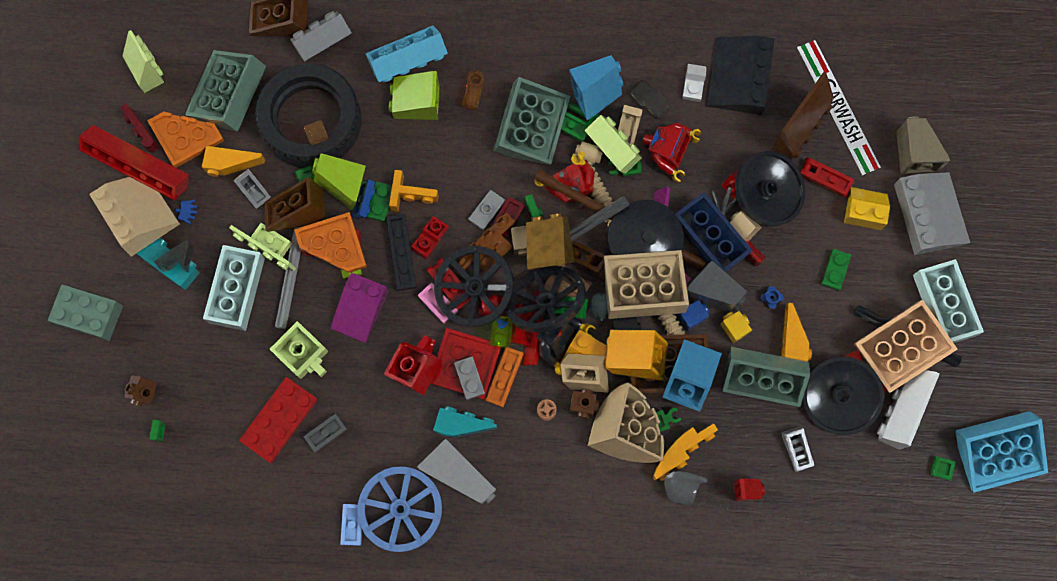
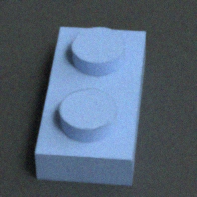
M343 504L340 545L361 546L362 528L358 519V505Z

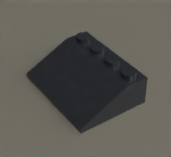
M763 36L717 37L707 107L762 115L766 106L775 38Z

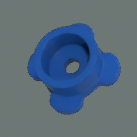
M770 286L767 289L768 291L760 296V299L766 302L770 309H774L776 304L784 299V296L775 287Z

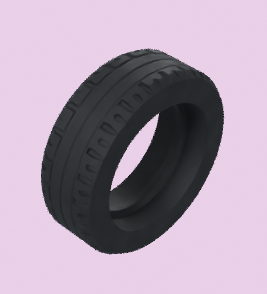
M313 63L294 65L274 75L262 89V93L257 100L255 112L257 127L271 152L285 163L299 168L313 166L315 158L319 159L321 153L342 158L356 142L361 126L360 106L350 83L332 68H327V66L320 64L314 65ZM307 89H319L329 92L337 100L341 111L340 121L335 130L323 140L311 144H299L288 140L280 131L277 119L284 102L295 93Z

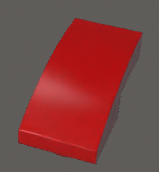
M433 216L423 228L421 235L412 244L411 250L427 259L449 226Z

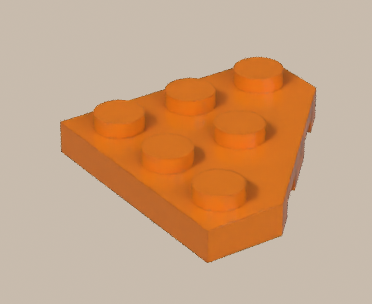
M162 112L147 120L175 168L204 153L206 146L214 147L224 141L216 125L211 122H202L194 118L176 116L168 112Z
M350 212L294 229L301 250L348 273L367 267Z

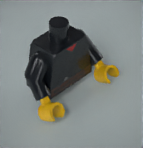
M549 317L547 320H544L543 322L550 321L551 318ZM574 317L557 329L539 332L537 340L539 342L540 356L549 365L555 367L556 374L562 375L561 363L558 361L561 360L579 331L578 329L580 328L588 334V328L596 329L593 325L583 324V321Z

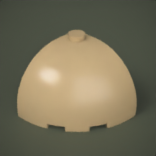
M629 383L614 389L604 400L597 412L588 446L618 459L640 463L662 461L664 454L663 435H660L658 426L660 421L654 408H650L646 402V397Z

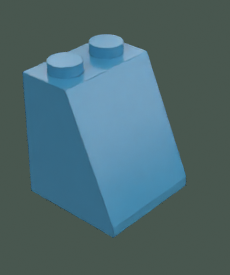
M612 55L570 69L574 96L587 120L591 119L622 95L621 87L623 86V80L619 76L621 67L618 61L615 62Z
M684 340L662 398L700 412L710 390L722 353Z

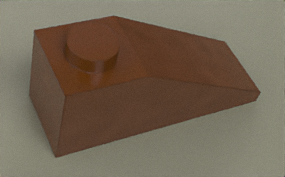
M572 241L574 262L572 264L589 275L605 282L604 256L606 255L576 241Z

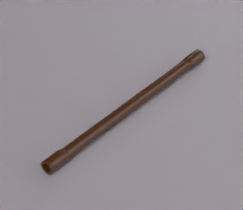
M540 169L534 177V180L555 189L595 212L606 207L556 180L553 176ZM682 249V259L701 271L706 260Z

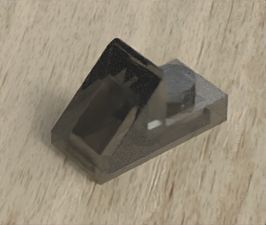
M186 239L154 262L163 272L172 270L178 262L186 272H189L194 247Z

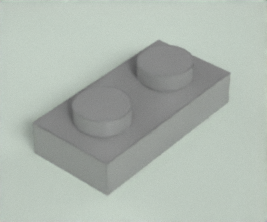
M473 356L454 362L466 400L484 395L485 392Z

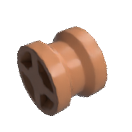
M542 400L537 406V414L542 420L549 421L555 417L557 407L551 400Z

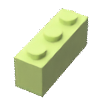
M600 115L585 132L618 170L626 174L642 158L638 154L640 150L633 143L630 145L627 142V135L622 130L618 131L614 127L616 123L609 116L606 118Z

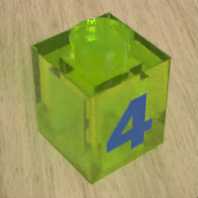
M500 316L492 322L490 345L509 347L512 336V321L509 317Z

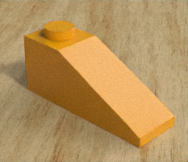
M206 146L202 168L209 176H225L265 163V158L262 153Z
M788 303L785 306L781 357L808 362L812 357V349H809L808 338L793 303Z

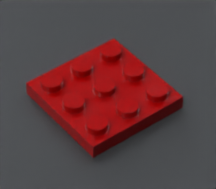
M446 328L437 358L442 360V363L430 384L464 394L454 362L473 356L485 392L484 395L476 398L485 401L502 344Z

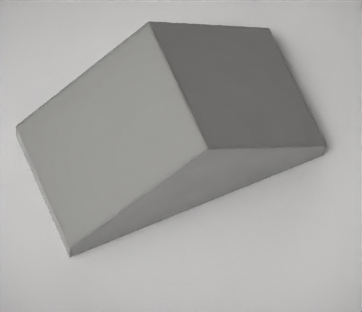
M249 169L233 180L256 209L271 198Z

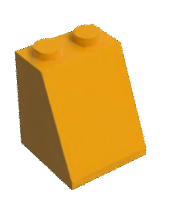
M610 330V336L607 338L608 351L604 359L605 368L612 374L664 380L668 342L655 330Z

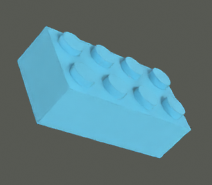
M430 26L365 54L379 82H388L395 75H404L409 73L412 68L424 67L431 60H441L448 53L440 32L434 26Z

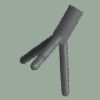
M731 187L727 189L722 208L716 191H712L716 207L724 216L738 201L735 198L727 206Z

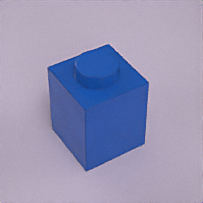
M698 300L688 306L686 313H678L677 316L686 330L689 331L708 319L709 310L704 303L701 304Z

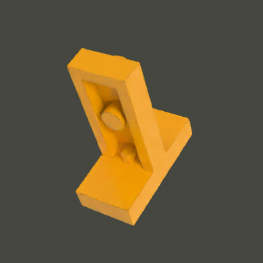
M395 170L389 203L391 211L399 212L401 198L409 202L422 200L426 204L438 203V190L403 186V171Z

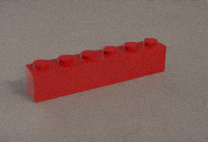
M92 125L79 136V151L173 200H176L188 188L189 174L95 125Z

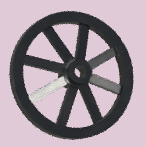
M468 246L453 252L439 267L434 282V294L441 311L450 320L467 327L484 326L498 319L508 308L514 293V277L510 266L497 252L483 246ZM474 254L473 277H470L457 262L458 259ZM480 254L495 259L497 262L480 279ZM451 265L466 280L465 284L443 282ZM502 267L506 278V285H485L497 270ZM478 285V289L474 291V287ZM443 288L466 290L464 294L447 306L443 297ZM485 291H505L504 297L497 308L486 296ZM471 297L468 319L461 318L452 312L453 309ZM478 297H480L492 313L475 319Z
M563 266L542 267L529 272L514 284L513 297L506 311L512 323L519 329L536 333L551 331L565 325L579 313L585 302L586 288L579 274L570 268ZM557 275L551 290L546 291L541 278ZM563 277L570 278L575 282L557 294ZM536 281L540 294L535 296L522 290L531 282ZM578 289L575 301H560ZM517 296L536 303L514 308ZM557 308H569L559 317H556L554 312ZM537 311L528 321H524L517 316ZM545 313L549 314L550 321L536 323Z

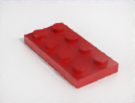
M286 377L239 441L272 464L318 399Z

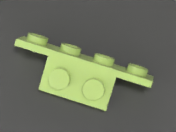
M260 223L251 237L232 225L229 227L234 232L233 236L241 242L247 241V245L256 252L258 249L263 251L262 255L270 261L274 258L278 261L277 265L284 270L289 268L295 271L296 268L283 258L292 245L291 241L275 231L267 232L265 225Z

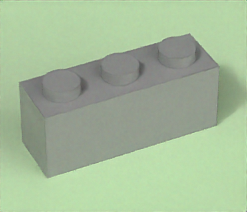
M332 11L324 16L325 19L322 21H314L305 31L299 30L293 34V38L290 40L303 61L308 60L351 34L350 29L339 12Z

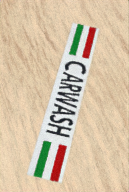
M814 40L797 47L815 83L823 72L827 74L834 96L831 102L833 107L830 113L861 174L864 175L881 168L816 41Z

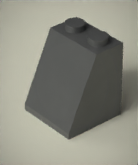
M713 261L687 287L689 301L696 302L699 300L701 304L704 303L707 307L725 313H730L732 309L736 312L746 300L744 295L747 291Z

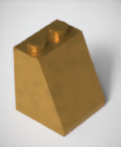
M560 213L550 215V219L543 220V216L531 218L532 222H526L528 269L574 262L568 217H562Z

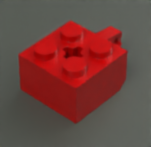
M424 335L416 347L407 342L401 343L384 375L424 395L442 363V360L432 354L436 341Z

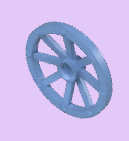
M392 467L377 473L365 485L358 501V519L365 535L375 545L394 552L410 551L422 546L434 535L442 516V501L434 483L422 472L409 467ZM405 474L400 499H397L385 480L386 477ZM411 476L418 478L428 487L406 501ZM378 482L381 483L393 502L392 504L367 499L369 493ZM432 493L435 513L410 508ZM369 505L390 510V513L368 525L365 506ZM399 506L404 507L403 513H398L397 508ZM409 515L433 519L429 529L423 536L419 535ZM395 518L389 543L381 540L373 533L374 529ZM401 519H403L415 541L396 545L395 542Z

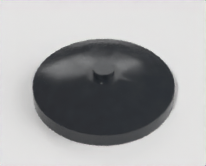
M773 151L759 152L746 159L737 172L735 180L737 200L744 213L754 222L763 226L776 227L792 221L800 213L805 201V184L799 169L788 157Z
M637 200L629 203L628 207L613 216L608 227L607 245L611 255L677 250L682 252L684 234L678 217L670 208L657 201Z
M848 356L832 357L817 364L810 371V377L803 396V403L811 420L821 429L837 435H851L868 428L879 416L884 402L883 386L875 371L865 362Z

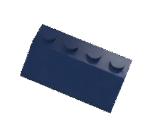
M705 192L675 213L682 225L684 236L701 257L706 260L707 264L713 261L724 272L728 273L753 251Z

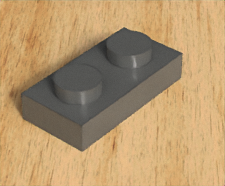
M335 413L306 434L304 438L314 453H317L348 429Z

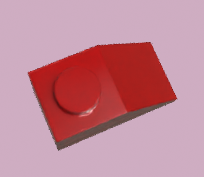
M738 479L734 481L735 502L761 500L762 495H765V487L761 483V479Z

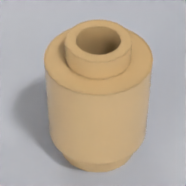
M585 142L577 145L576 156H578L579 151H583L585 153L584 160L593 164H600L603 151L597 145Z

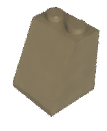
M918 116L909 117L897 130L901 174L938 173L950 161L948 154L926 118H919Z

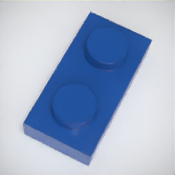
M368 179L361 182L352 218L362 219L366 218L369 214L370 200L375 193L374 181Z

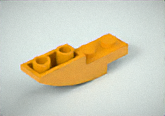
M713 423L698 434L692 427L677 439L666 451L663 460L659 462L653 479L657 480L659 478L662 481L670 474L669 471L675 467L678 471L686 466V460L690 458L686 451L688 450L691 453L699 448V442L704 440L707 443L716 437L714 433L718 429Z

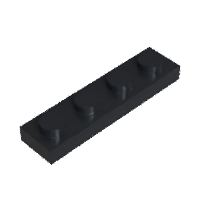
M406 215L388 216L386 219L397 290L415 289L417 287Z

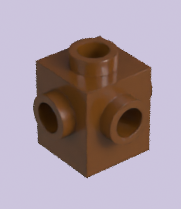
M131 375L130 381L125 387L124 398L130 399V404L140 407L142 404L150 405L155 397V389L158 382Z
M581 389V392L573 391L570 413H576L577 417L585 419L593 416L594 412H598L599 400H596L597 395L593 394V391ZM582 402H586L588 405L584 406Z

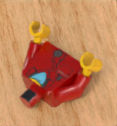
M579 151V158L576 154H573L571 157L573 164L554 174L553 177L576 191L588 195L594 191L595 171L588 161L584 160L585 153ZM534 180V181H535V184H536L537 186H543V185H544V184H542V183H540V182ZM544 185V188L565 203L576 202L579 209L586 207L555 189Z

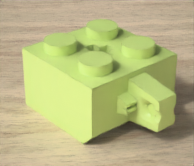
M298 321L270 348L300 379L308 372L311 374L315 371L321 377L327 372L320 364L328 350ZM300 348L302 349V352L298 353L296 349Z

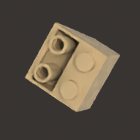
M568 353L561 363L563 383L571 390L581 391V389H586L593 392L608 393V375L604 364L605 356Z

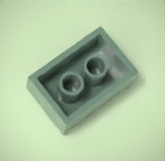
M61 285L47 321L66 329L110 341L123 305L108 298Z

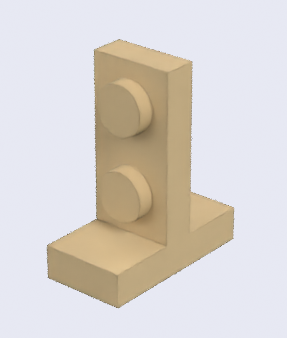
M624 105L618 131L622 130L628 138L626 140L631 145L632 143L634 144L643 109Z

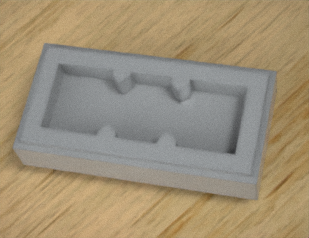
M490 190L468 218V221L484 231L506 200Z

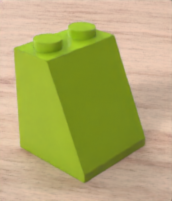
M437 71L394 77L393 84H390V95H393V99L389 101V112H392L394 119L438 120L440 85Z
M321 153L319 159L315 158L311 174L315 175L314 181L348 209L353 210L366 166Z

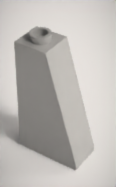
M446 439L417 466L425 474L482 505L485 502L489 504L496 497L494 494L496 489Z

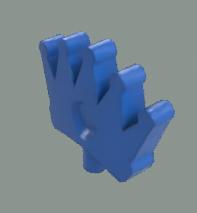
M195 200L182 201L181 209L176 208V212H180L178 216L180 221L191 225V221L188 220H195V217L191 216L198 214L197 211L192 210L197 209L196 205H192V203H196Z

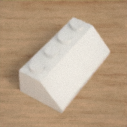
M925 370L894 390L892 394L893 403L887 407L884 414L886 420L884 424L881 423L877 434H879L878 441L898 450L911 446L939 373Z

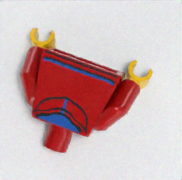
M673 123L665 127H658L654 136L646 134L643 144L649 146L652 160L668 175L672 174L674 182L680 183L681 180L676 177V174H680L682 177L685 174L682 170L676 171L675 168H679L689 142L697 143L700 140L694 135L700 136L701 131L699 129L691 131V128Z

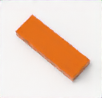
M505 347L485 399L486 402L504 408L524 356L523 352Z

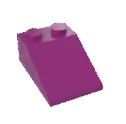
M351 272L343 289L330 329L366 343L389 293L387 287Z

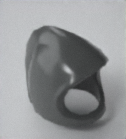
M672 472L664 480L666 495L670 502L692 507L699 485L707 483V479L688 472Z

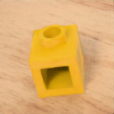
M733 311L723 317L724 321L720 324L733 344L752 331L748 325L750 324L745 314H741L740 311L735 314Z

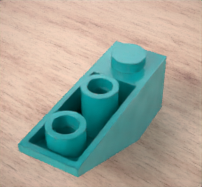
M446 406L445 409L440 408L433 431L437 434L456 438L496 430L497 424H494V420L483 417V420L477 419L475 414L464 412V415L456 413L457 409Z

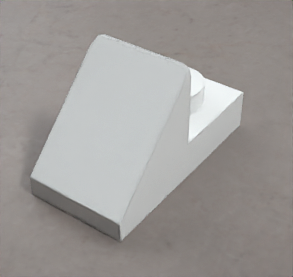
M688 64L682 99L701 101L706 78L705 66Z

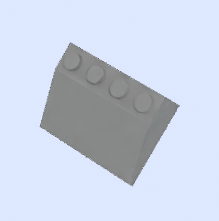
M949 172L911 175L900 178L894 184L914 255L970 244Z

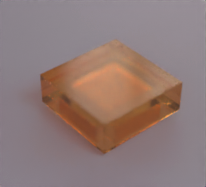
M322 120L304 126L310 145L329 139Z

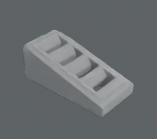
M796 427L781 432L795 472L814 466L804 429ZM798 435V438L791 440L790 437ZM801 443L800 446L793 448V444ZM804 451L802 454L795 455L796 452ZM803 458L807 459V461L798 463L797 461Z

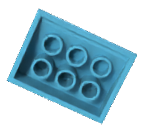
M1031 411L955 430L958 450L973 493L1048 473L1042 419Z

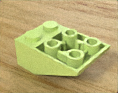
M131 30L128 31L123 58L139 87L146 93L164 83L161 77L164 74L140 36H135Z

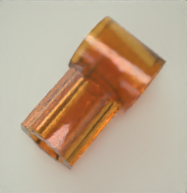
M478 70L471 71L467 76L462 107L469 110H478L484 87V76ZM475 78L481 80L478 84H473L471 81Z

